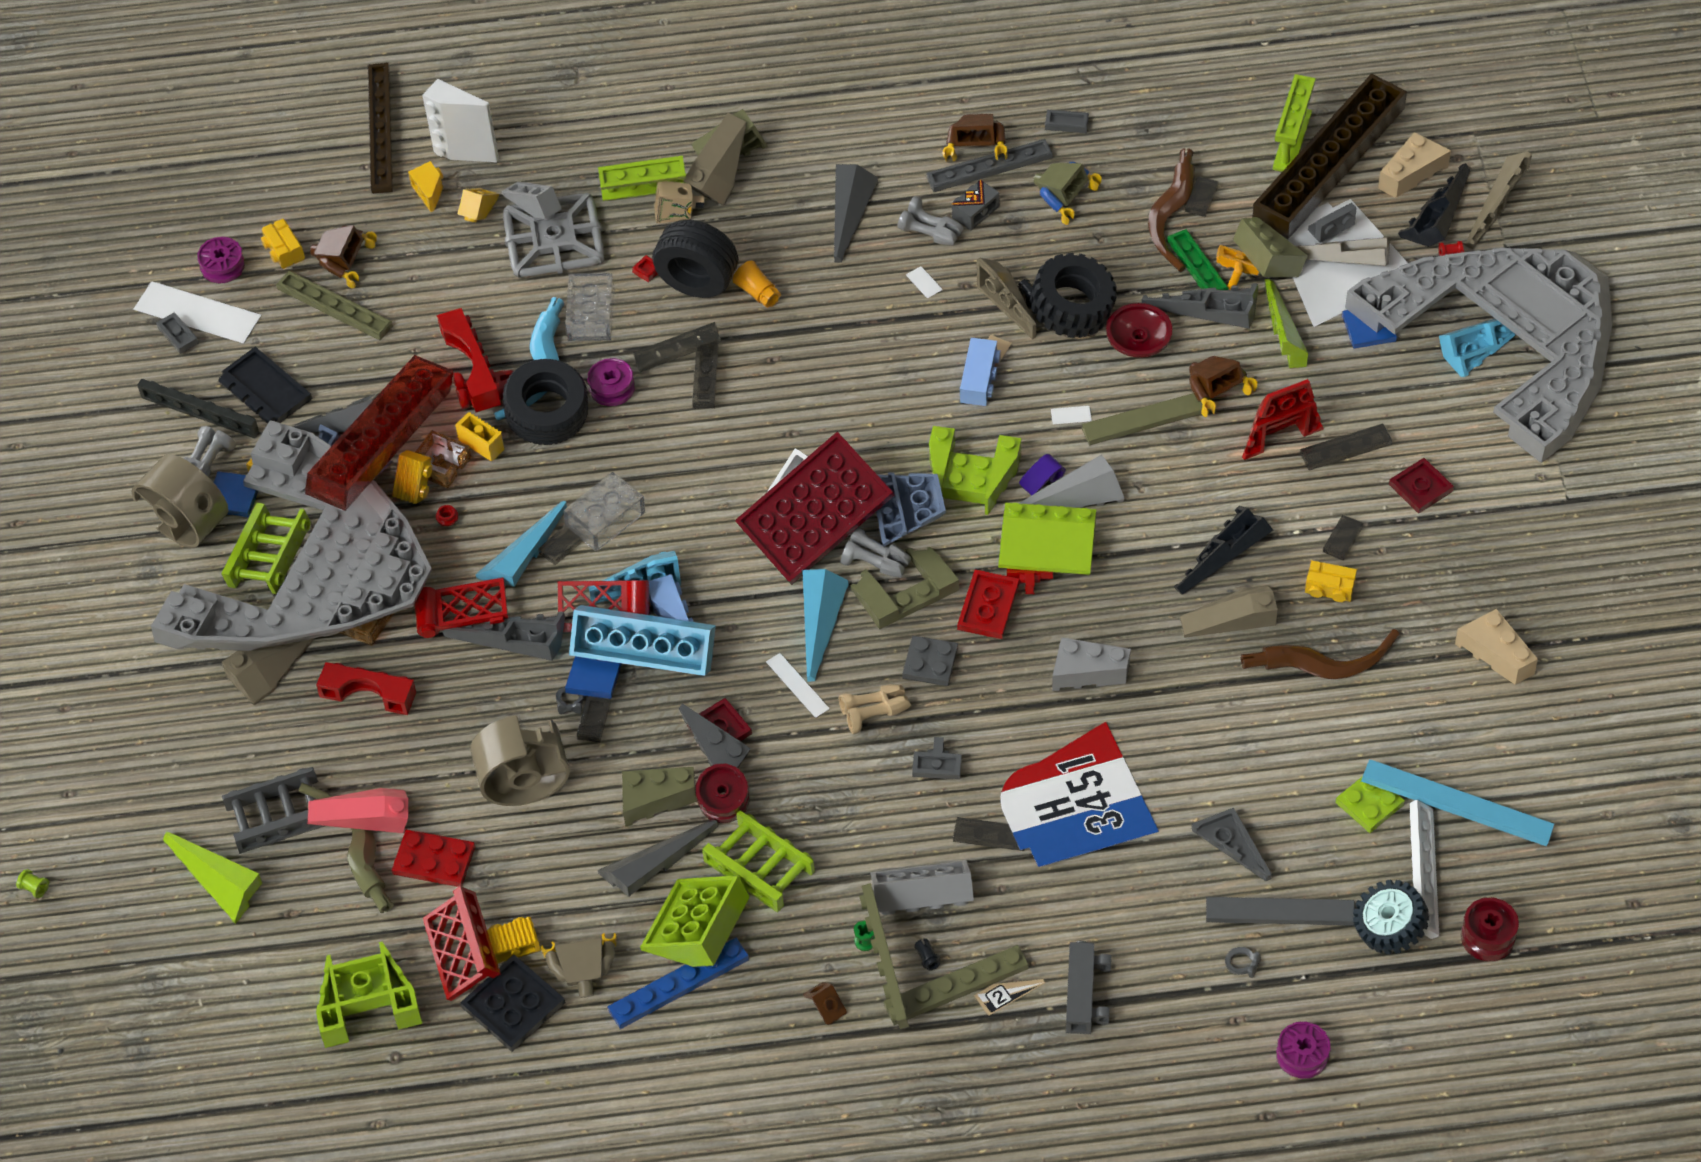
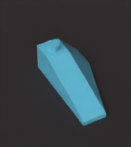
M675 551L651 555L602 581H650L672 574L674 582H679L681 586L678 558ZM608 585L600 587L604 590ZM613 585L606 593L613 600L618 599L621 596V585ZM595 586L589 587L591 601L593 602L601 593ZM603 595L596 603L609 600Z

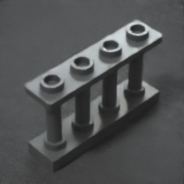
M314 767L302 768L297 772L280 775L272 780L255 783L250 787L233 790L228 794L222 795L226 811L234 810L240 832L233 834L240 854L325 827L308 824V810L296 814L289 795L290 791L299 789L301 783L312 786V784L318 782ZM305 794L307 803L316 800V798ZM280 795L286 817L272 821L266 799ZM257 802L263 824L249 828L243 806Z

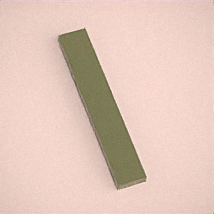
M288 271L276 284L277 290L378 340H381L393 327L392 321L291 271Z
M1194 393L1084 423L1082 424V431L1090 446L1201 415L1203 404L1198 402Z

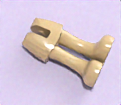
M896 684L881 685L880 691L870 694L851 695L844 693L839 695L840 709L843 715H847V724L852 734L859 733L862 728V722L869 717L882 714L893 716L911 706L908 697L905 696L903 686ZM881 702L879 704H875L872 706L858 708L859 706L865 704Z

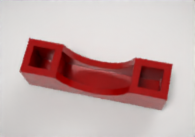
M325 662L316 684L320 698L340 702L350 694L358 691L374 692L383 699L386 711L403 715L409 714L417 693L414 680L408 677L392 676L385 672L377 673L361 667H348L341 663Z

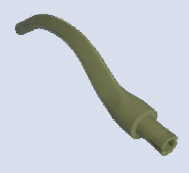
M301 783L298 790L316 799L333 797L305 783ZM351 828L352 841L347 853L351 872L364 896L373 899L380 913L388 912L393 908L394 904L385 893L384 888L386 884L374 867L376 854L374 834L372 830Z

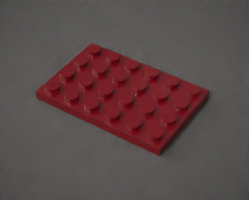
M837 431L741 514L735 522L786 580L793 585L803 576V570H810L894 497L895 494Z

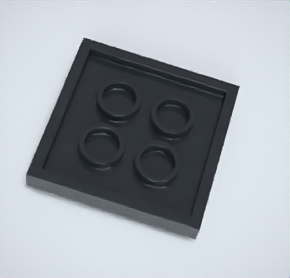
M514 954L499 967V975L494 978L488 977L460 1002L461 1008L511 1052L566 1003L563 996Z

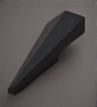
M1466 163L1458 167L1459 171L1455 177L1450 176L1447 179V186L1439 188L1421 207V212L1417 219L1415 217L1409 220L1410 226L1399 231L1398 234L1401 238L1427 247L1446 239L1470 173V168Z

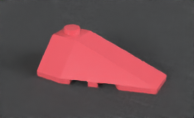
M377 788L312 800L308 803V824L403 833L408 821V796L405 790Z

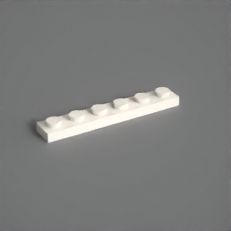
M1415 800L1410 803L1413 887L1420 893L1428 907L1427 930L1423 929L1425 936L1433 939L1439 936L1433 808L1419 800Z

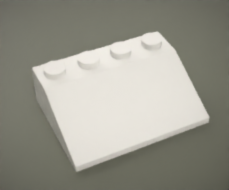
M437 79L423 94L434 152L450 160L497 162L499 156L489 103Z

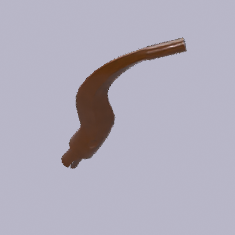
M1185 148L1180 150V159L1174 168L1172 185L1154 203L1148 218L1149 232L1154 245L1179 272H1183L1186 266L1169 250L1165 241L1164 226L1171 214L1188 201L1193 189L1195 167L1192 165V157L1194 152L1188 148L1187 156Z
M1392 629L1375 651L1350 661H1337L1326 657L1312 648L1298 645L1263 647L1262 652L1241 654L1240 659L1243 669L1265 666L1266 670L1290 666L1325 679L1348 678L1376 664L1400 636V633L1396 629Z

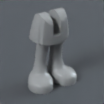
M914 196L910 201L908 211L904 210L900 215L898 229L930 235L934 237V243L954 245L957 237L964 230L963 226L949 217L940 218L928 214L922 208V199Z
M202 426L197 432L199 440L191 457L183 459L195 465L209 477L212 472L210 467L219 451H232L236 443L224 432L217 430L215 433L211 427ZM208 445H210V447H209V449L207 450L206 454L204 455V457H203L202 460L200 461L201 456H202L204 450L206 449V447H207Z
M859 527L853 531L850 541L848 540L841 557V564L845 566L850 565L854 559H860L879 568L880 573L898 578L902 577L905 572L904 567H907L911 561V557L895 544H891L890 547H883L882 544L868 537L866 532ZM861 546L866 547V548H869V549H871V550L877 552L878 554L882 555L883 557L878 556V555H876V554H874V553H871V552H869V551H867V550L861 548Z

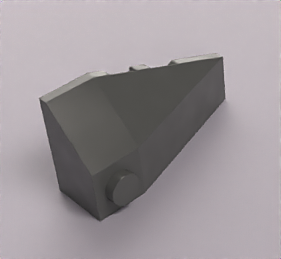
M376 393L351 402L352 404L347 405V408L338 407L327 412L324 416L322 414L291 427L308 432H319L321 424L335 432H361L366 429L368 433L380 429V425L385 421L380 394Z

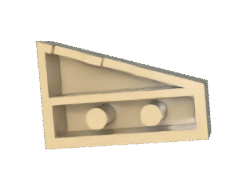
M1497 609L1458 628L1455 645L1460 648L1464 647L1473 653L1474 658L1477 660L1482 659L1491 665L1492 670L1516 685L1535 675L1537 657Z

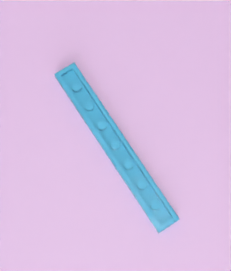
M1371 759L1368 761L1361 782L1413 800H1419L1432 807L1546 847L1554 827V823Z

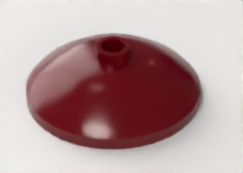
M1133 303L1120 307L1109 317L1106 335L1109 343L1118 352L1131 357H1149L1167 347L1172 338V323L1167 314L1161 309L1150 304Z

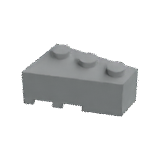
M1061 637L1052 677V691H1060V688L1073 686L1074 689H1079L1083 685L1096 684V687L1126 684L1130 667L1131 649Z

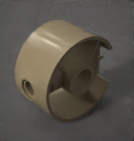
M173 454L162 456L132 488L133 500L137 502L141 497L153 506L155 514L162 521L156 529L167 538L184 547H197L228 514L227 502L214 482L195 465Z
M517 715L510 716L486 726L475 736L471 743L470 751L480 791L486 800L502 806H521L549 797L566 783L569 778L570 769L559 728L553 720L548 722L551 733L542 732L541 728H538L536 731L521 729Z

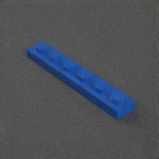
M736 937L725 943L714 966L693 967L685 964L607 1006L608 1011L621 1030L749 961V956Z

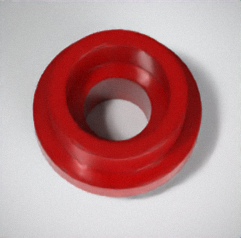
M451 505L441 506L436 513V521L441 526H451L457 522L459 517L457 510Z

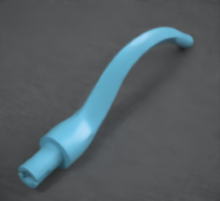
M552 297L547 311L540 313L530 341V353L534 360H559L553 337L560 324L559 313L564 306V301L560 298L557 300V297ZM547 391L534 394L525 404L527 406L532 405L543 397ZM504 409L494 413L497 421L505 418Z

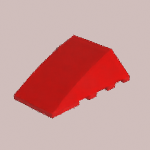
M1308 379L1265 396L1257 410L1242 455L1243 460L1264 453L1266 435L1296 424L1304 437L1324 430Z

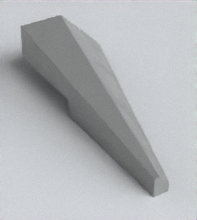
M1101 454L1023 500L1020 504L1083 508V506L1097 504L1098 507L1104 506L1106 502H1123L1124 496L1114 470Z

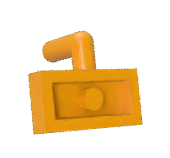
M1223 245L1219 246L1217 250V263L1227 268H1234L1227 285L1228 290H1231V286L1238 284L1242 272L1258 276L1259 271L1244 252Z

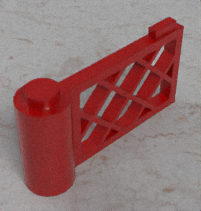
M504 578L436 590L432 587H423L415 602L417 633L424 638H432L440 630L490 622V624L504 622V619L508 618ZM500 586V590L495 596L487 593L491 587ZM469 591H476L478 593L472 600L465 597ZM453 595L455 598L447 604L442 601V596ZM483 596L490 600L484 607L476 604ZM460 600L467 603L461 612L454 608ZM495 603L502 607L501 612L495 613L490 612L489 609ZM472 607L480 611L473 617L466 615ZM450 611L457 615L453 620L444 622V617Z
M649 580L557 581L558 612H565L569 607L573 610L576 609L573 603L580 595L590 603V607H597L595 603L604 595L612 603L608 608L610 610L616 607L619 611L650 615ZM608 585L604 590L600 587ZM613 585H621V596L614 601L606 592ZM563 586H572L578 594L569 601L564 596ZM577 586L585 587L582 590H580ZM589 586H595L601 592L593 602L583 593ZM572 622L564 623L563 632H571Z

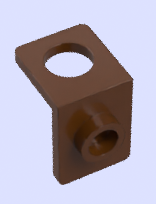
M821 982L803 994L804 998L813 1000L826 1025L833 1023L847 1013L834 986L830 983Z

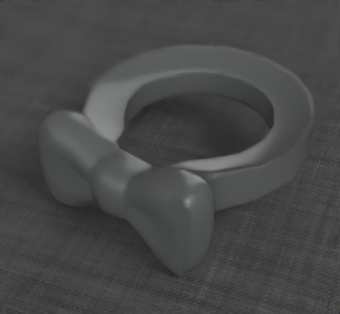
M565 686L560 688L556 693L558 713L561 715L567 711H573L581 714L584 695H578L579 698L573 704L567 705L561 700L562 695L566 694Z
M1245 947L1233 948L1225 957L1226 967L1231 973L1235 975L1248 973L1250 978H1254L1258 964L1261 961L1259 952L1253 954L1250 949ZM1245 954L1252 963L1250 966L1237 969L1231 965V960L1235 955Z

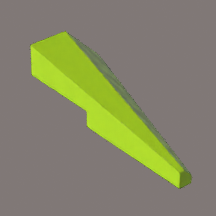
M1265 279L1274 335L1278 334L1281 354L1287 355L1289 368L1307 367L1308 352L1274 281Z
M167 831L163 838L164 843L171 848L176 857L184 863L188 871L207 893H210L220 908L229 915L230 919L237 923L250 907L248 901L262 884L259 873Z

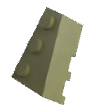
M744 109L733 114L747 123L740 155L748 156L751 154V150L758 147L762 149L768 147ZM719 125L691 144L698 155Z
M1257 217L1242 218L1233 238L1234 242L1263 277H1299L1308 257L1303 251Z
M694 767L622 771L625 827L633 825L632 822L645 817L650 819L656 813L665 810L669 812L695 803L696 780Z

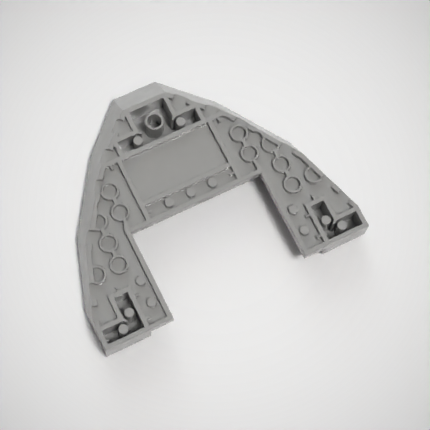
M1495 248L1486 251L1479 250L1447 254L1445 256L1424 257L1401 265L1399 268L1389 272L1388 270L1382 272L1375 277L1362 279L1347 291L1345 304L1347 310L1375 332L1386 327L1393 334H1396L1456 288L1550 360L1551 363L1497 404L1493 413L1510 425L1508 437L1541 463L1573 438L1601 389L1612 330L1609 277L1576 252L1561 249Z
M270 420L251 452L253 465L243 481L244 487L323 510L268 610L184 584L179 593L170 592L152 623L151 629L155 643L175 649L197 648L199 650L215 648L219 650L251 651L321 636H330L413 606L432 568L408 520L362 466L313 433Z

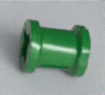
M865 920L859 921L854 926L855 946L861 951H870L873 949L871 940L875 939L874 932L868 931Z

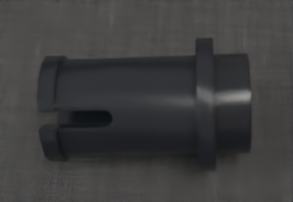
M1023 279L1017 287L1026 297V302L1032 305L1030 295L1033 285L1028 279Z
M923 938L925 944H923L921 939L918 940L914 948L922 959V966L928 971L937 969L940 966V956L935 954L927 938Z

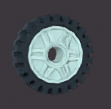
M1386 880V885H1384L1382 882L1376 883L1377 889H1374L1373 886L1369 887V894L1365 892L1361 894L1363 901L1357 900L1355 904L1357 909L1353 911L1355 928L1365 944L1372 950L1375 949L1378 953L1382 954L1384 951L1385 954H1391L1393 950L1398 954L1401 953V947L1407 951L1410 949L1409 943L1412 942L1416 945L1419 942L1417 936L1423 938L1425 935L1423 929L1427 930L1428 907L1420 893L1409 883L1405 882L1403 884L1401 880H1396L1394 884L1392 880Z

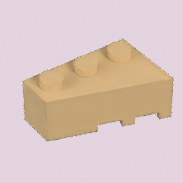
M1414 132L1380 171L1378 189L1395 198L1416 187L1418 182L1425 178L1427 180L1430 179L1434 173L1441 169H1447L1449 167L1451 150Z

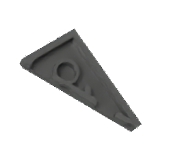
M682 703L679 707L682 718L693 732L694 739L703 754L707 756L710 766L726 763L739 768L751 748Z
M1234 807L1192 823L1191 829L1194 833L1264 881L1271 879L1272 874Z

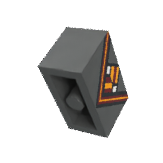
M979 180L975 185H971L962 196L957 197L953 201L952 218L971 231L1000 207L999 192L982 180Z

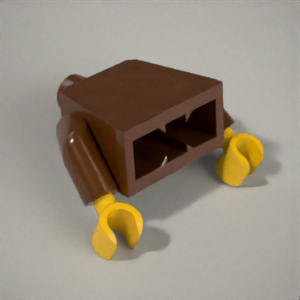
M993 114L963 115L958 122L952 124L949 128L946 142L948 146L942 150L945 161H947L949 155H951L953 161H956L955 146H986L995 144L997 145L994 149L996 160H998V155L1001 153L1005 154L1006 160L1008 152L1007 147L1004 145L1006 143L1004 125L994 120Z
M344 225L337 229L325 231L319 243L311 245L310 253L318 259L320 266L340 279L342 277L345 278L349 288H355V282L352 279L359 282V276L354 271L347 273L346 270L351 269L364 240L367 248H375L377 235L374 232L364 234L363 231L356 229L354 225Z
M1211 356L1199 363L1193 362L1189 367L1191 375L1189 383L1198 402L1203 404L1201 414L1204 417L1208 416L1207 409H1210L1213 414L1215 413L1216 404L1214 401L1208 400V397L1212 399L1242 382L1244 383L1243 393L1250 395L1252 390L1256 391L1258 385L1256 379L1247 378L1248 374L1240 366V362L1233 359Z

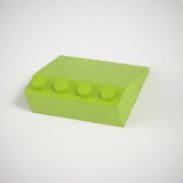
M1005 502L998 568L1090 575L1096 528V509Z
M739 876L677 879L642 942L641 950L693 967L714 966L750 898Z

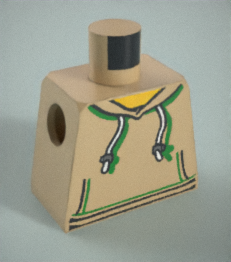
M671 181L657 182L654 205L656 223L687 220L691 218L692 208H704V196H693L690 184Z

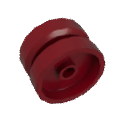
M726 763L714 764L706 768L699 775L696 782V797L702 814L709 820H716L717 823H730L737 820L736 814L739 811L746 812L750 803L748 782L744 774L737 767Z
M1494 897L1481 898L1474 901L1466 910L1461 930V941L1466 951L1474 958L1483 961H1498L1505 958L1513 950L1519 928L1518 915L1514 908L1504 900Z

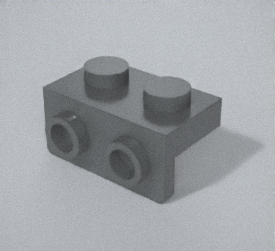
M1351 202L1309 225L1308 231L1321 243L1355 225L1357 208Z

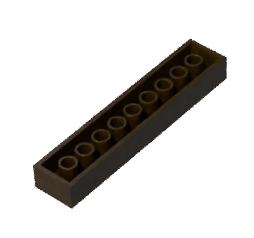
M1371 73L1253 203L1252 217L1260 218L1284 238L1289 239L1405 109L1407 91Z

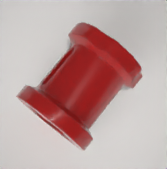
M1462 241L1446 245L1439 243V256L1463 253Z

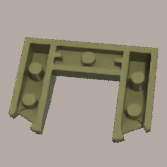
M927 547V550L913 551V548L905 549L906 553L911 557L912 563L925 580L889 597L867 569L861 572L862 578L857 584L851 585V590L879 630L959 591V579L931 547Z

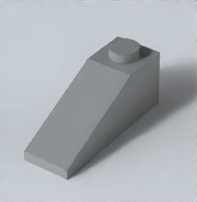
M516 182L502 191L503 196L535 218L548 220L553 218L555 213L562 209L552 186Z

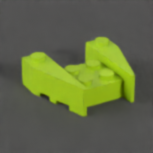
M933 426L929 440V461L932 474H938L943 498L985 504V515H989L1000 494L1006 490L1009 481L1018 472L1021 458V438L999 435L995 456L991 458L954 452L955 429Z
M379 942L380 954L336 965L333 964L330 954L326 956L325 974L320 988L319 1004H317L316 1009L319 1031L325 1048L349 1042L344 1016L387 1005H392L398 1030L422 1024L414 988L404 976L401 968L397 966L383 942Z

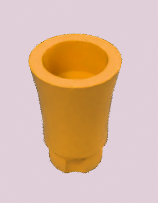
M753 260L742 264L733 276L732 281L735 285L745 290L766 308L773 307L781 296L780 291L776 289V286L764 275Z

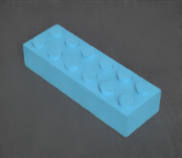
M580 605L573 611L569 655L705 676L711 671L716 625Z

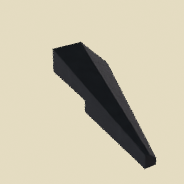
M1238 506L1235 509L1237 514L1233 520H1226L1224 523L1225 528L1211 539L1196 558L1198 564L1193 570L1191 568L1185 572L1186 577L1179 584H1176L1174 588L1183 595L1274 531L1264 517L1254 515L1247 507Z

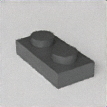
M175 312L156 322L157 328L180 354L199 344L197 337Z

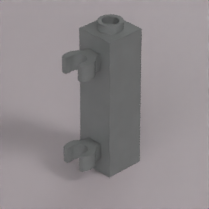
M1086 941L1070 942L1066 1033L1091 1034V1022L1102 1025L1109 1024V1007L1092 1008L1093 969L1104 972L1111 971V955H1094V943Z

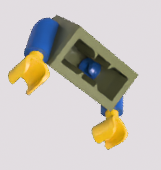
M1053 163L1044 174L1037 173L1034 176V184L1039 187L1041 197L1054 211H1059L1062 214L1061 221L1065 225L1069 224V218L1066 216L1074 220V211L1063 206H1068L1087 181H1089L1088 187L1094 191L1098 190V186L1102 181L1099 174H1089L1090 171L1085 169L1082 163Z

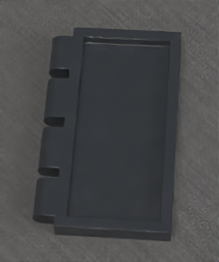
M256 346L222 370L223 375L218 379L219 383L231 391L241 402H245V405L255 414H259V417L267 424L270 420L278 423L283 422L312 400V395Z

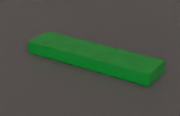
M1187 229L1167 236V242L1201 289L1216 288L1217 290H1228V286Z

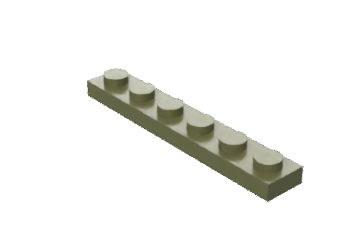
M871 883L862 885L863 895H859L862 909H868L869 917H865L868 931L874 932L875 939L871 940L874 954L879 953L881 961L877 962L880 977H886L887 984L883 985L886 1000L890 998L892 1000L893 1007L889 1008L892 1022L897 1021L899 1029L909 1027L875 895Z
M1016 945L901 993L907 1019L909 1020L1028 970L1029 964L1019 946ZM890 998L884 1000L883 1003L891 1019L889 1008L893 1007V1004Z

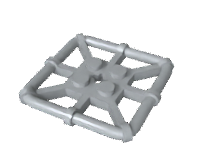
M586 192L585 194L557 197L560 205L575 204L568 212L557 213L548 220L531 217L523 213L522 211L524 210L516 204L507 205L503 209V222L506 234L505 245L508 247L510 264L515 276L520 278L522 276H534L552 272L559 274L563 273L564 270L593 266L604 261V247L601 237L602 225L598 221L596 204L591 194ZM587 206L590 223L573 225L572 219ZM512 218L530 226L531 232L514 235ZM555 231L556 235L552 236L551 232ZM592 233L595 250L578 242L575 235ZM533 242L534 248L519 263L516 246L521 243ZM574 249L589 258L561 262L559 252ZM554 253L556 263L527 268L539 255Z

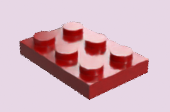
M975 569L958 620L957 630L1003 639L1018 590L1019 578Z
M406 829L392 867V874L455 887L462 886L475 850V843Z

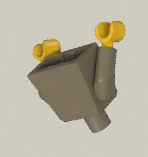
M602 933V939L596 938L555 945L554 942H551V949L546 950L542 945L541 950L546 958L549 970L557 979L567 982L568 986L578 985L579 998L594 996L592 982L601 981L602 976L608 973L614 960L617 938L616 933H613L614 937L611 939H606L605 933Z

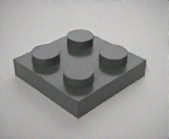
M912 635L902 673L903 679L949 686L958 643Z

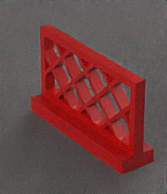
M462 886L453 890L454 896L423 917L445 996L449 1001H453L487 976L494 978L500 974L476 892ZM457 904L458 910L455 918L450 917L453 906ZM441 916L438 929L434 930L432 921ZM448 919L453 920L450 933H444ZM463 923L464 931L462 937H456L459 925ZM442 935L448 937L443 951L439 947ZM454 939L460 941L455 955L450 953ZM466 943L470 946L468 958L462 957ZM448 956H451L454 959L450 970L447 971L445 964ZM460 960L466 961L461 975L456 974ZM472 964H475L478 973L468 978ZM454 977H459L460 980L457 988L452 990L451 985Z

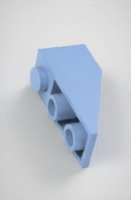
M672 574L649 581V602L654 614L658 617L694 622L692 617H687L686 613H689L686 600L681 601V587L679 582H674Z

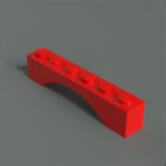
M462 308L437 315L440 332L446 345L463 352L473 363L466 386L475 412L501 405L499 396L503 394L499 382L495 383L496 377L493 369H488L490 368L487 355H482L484 350L481 342H476L478 341V336L475 328L471 329L472 323L469 315L465 316Z

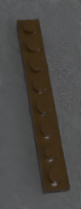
M388 62L368 64L372 194L393 192L390 68Z

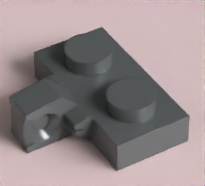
M934 737L933 750L928 749L927 752L914 751L912 777L960 780L962 754H952L944 750V737Z

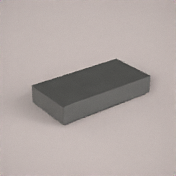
M1047 110L1045 130L1087 133L1089 113Z

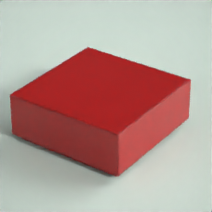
M647 255L632 267V273L648 283L658 275L653 259Z

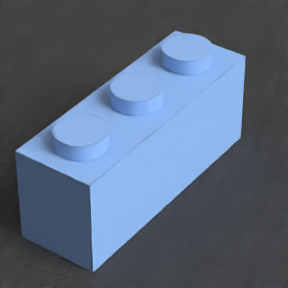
M978 338L970 339L960 386V403L986 406L988 397L992 398L993 384H991V381L996 380L997 367H995V363H999L1001 350H997V341Z

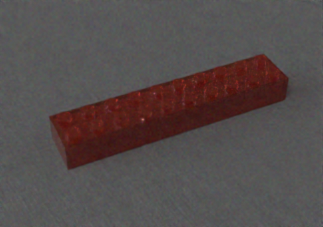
M414 355L307 473L305 494L346 511L451 392L454 371Z

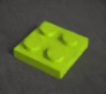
M1361 777L1336 797L1335 803L1371 833L1403 807L1405 800L1398 794L1361 782Z

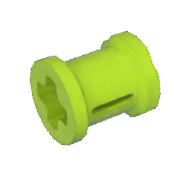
M29 869L23 870L16 882L18 889H25L31 892L35 898H41L49 886L47 878H39Z

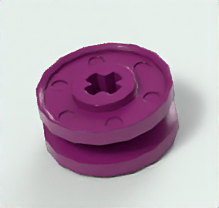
M224 236L214 237L202 244L197 252L200 271L203 277L210 282L218 284L228 283L238 278L245 268L242 248L232 238Z
M617 358L603 359L595 363L587 374L590 395L600 405L618 406L629 400L635 391L633 371L630 365L623 360Z
M1307 1021L1292 1023L1286 1026L1280 1033L1276 1049L1277 1062L1281 1069L1290 1076L1299 1079L1315 1077L1327 1066L1331 1050L1330 1039L1326 1032L1316 1024Z

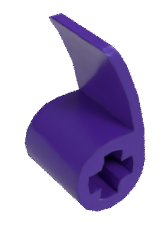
M1045 454L1026 472L1019 481V484L1032 496L1039 492L1048 480L1054 483L1061 479L1066 469L1053 456Z

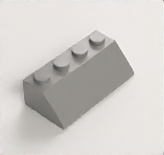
M966 860L870 872L877 907L882 915H891L896 913V910L904 909L906 912H915L920 910V907L928 906L931 909L943 908L944 904L952 903L955 906L967 905L968 901H974L971 872Z

